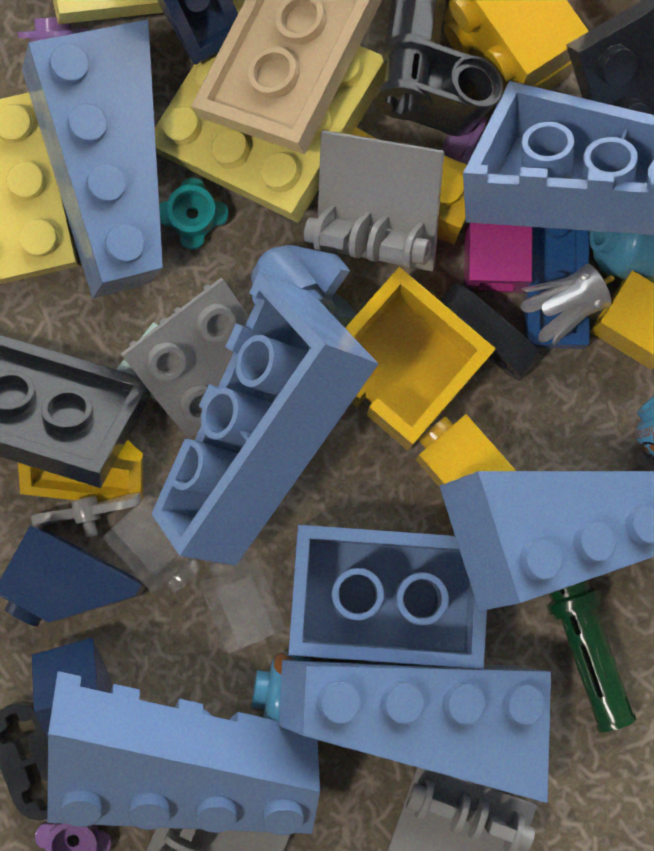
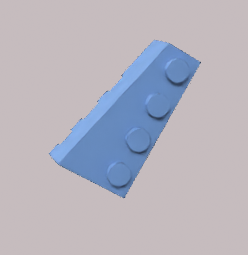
M148 19L29 42L22 72L92 299L151 283L163 268Z
M509 81L463 172L466 222L654 235V115Z
M258 272L249 294L257 297L245 326L238 323L235 324L225 348L233 352V355L219 386L208 385L199 405L202 408L201 427L195 440L184 439L151 514L179 556L236 566L379 364L311 292Z
M477 471L440 485L479 611L522 603L654 557V471Z
M282 660L280 727L309 738L548 803L551 671L507 665H484V669L406 663Z
M57 672L48 732L47 823H64L77 827L91 825L134 826L145 830L158 828L203 829L215 833L227 830L270 832L276 835L313 833L320 795L317 739L302 736L280 727L279 721L237 712L229 720L214 717L203 709L204 704L179 699L175 708L139 700V689L113 684L110 693L80 687L81 676Z

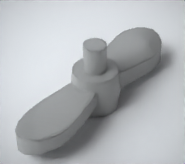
M132 493L101 502L97 501L96 496L71 501L72 508L35 514L31 516L32 525L44 526L75 518L76 524L83 523L85 537L96 536L98 533L95 520L101 519L100 513L142 505L140 493Z

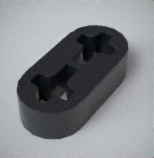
M452 283L438 299L496 348L489 359L510 377L522 381L540 360L541 354L532 342L477 295L461 284Z
M26 701L12 703L0 710V769L12 801L18 811L28 819L46 820L48 818V806H45L41 798L31 800L27 789L35 784V777L30 767V764L35 762L41 778L44 781H48V739L34 714V703ZM17 713L21 722L32 720L35 725L36 731L27 736V741L33 755L28 758L19 740L9 742L5 736L4 730L13 725L11 715Z

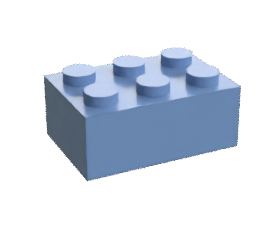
M298 525L288 655L484 669L487 610L479 611L455 536Z

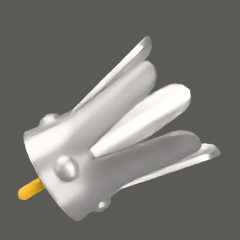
M585 264L567 278L522 288L525 292L550 289L524 300L520 308L528 313L541 309L542 313L546 316L562 312L545 326L538 336L539 341L542 343L553 338L552 343L555 345L586 316L611 306V297L606 284L612 282L614 276L610 275L603 279L592 265Z

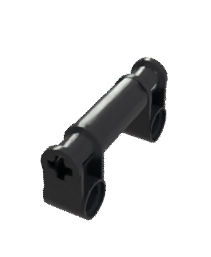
M391 0L386 39L382 58L387 68L385 81L377 89L375 98L377 108L383 114L392 118L409 120L439 130L449 136L460 137L467 135L502 96L504 90L503 79L498 69L482 57L468 55L440 45L446 0Z

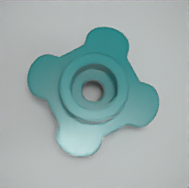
M197 178L184 180L181 183V187L177 188L170 195L168 201H163L159 204L160 224L171 226L180 235L182 246L190 250L202 247L205 236L215 226H223L229 217L226 204L221 201H214L210 193L205 189L204 183ZM190 209H196L198 216L190 219L187 217V212Z

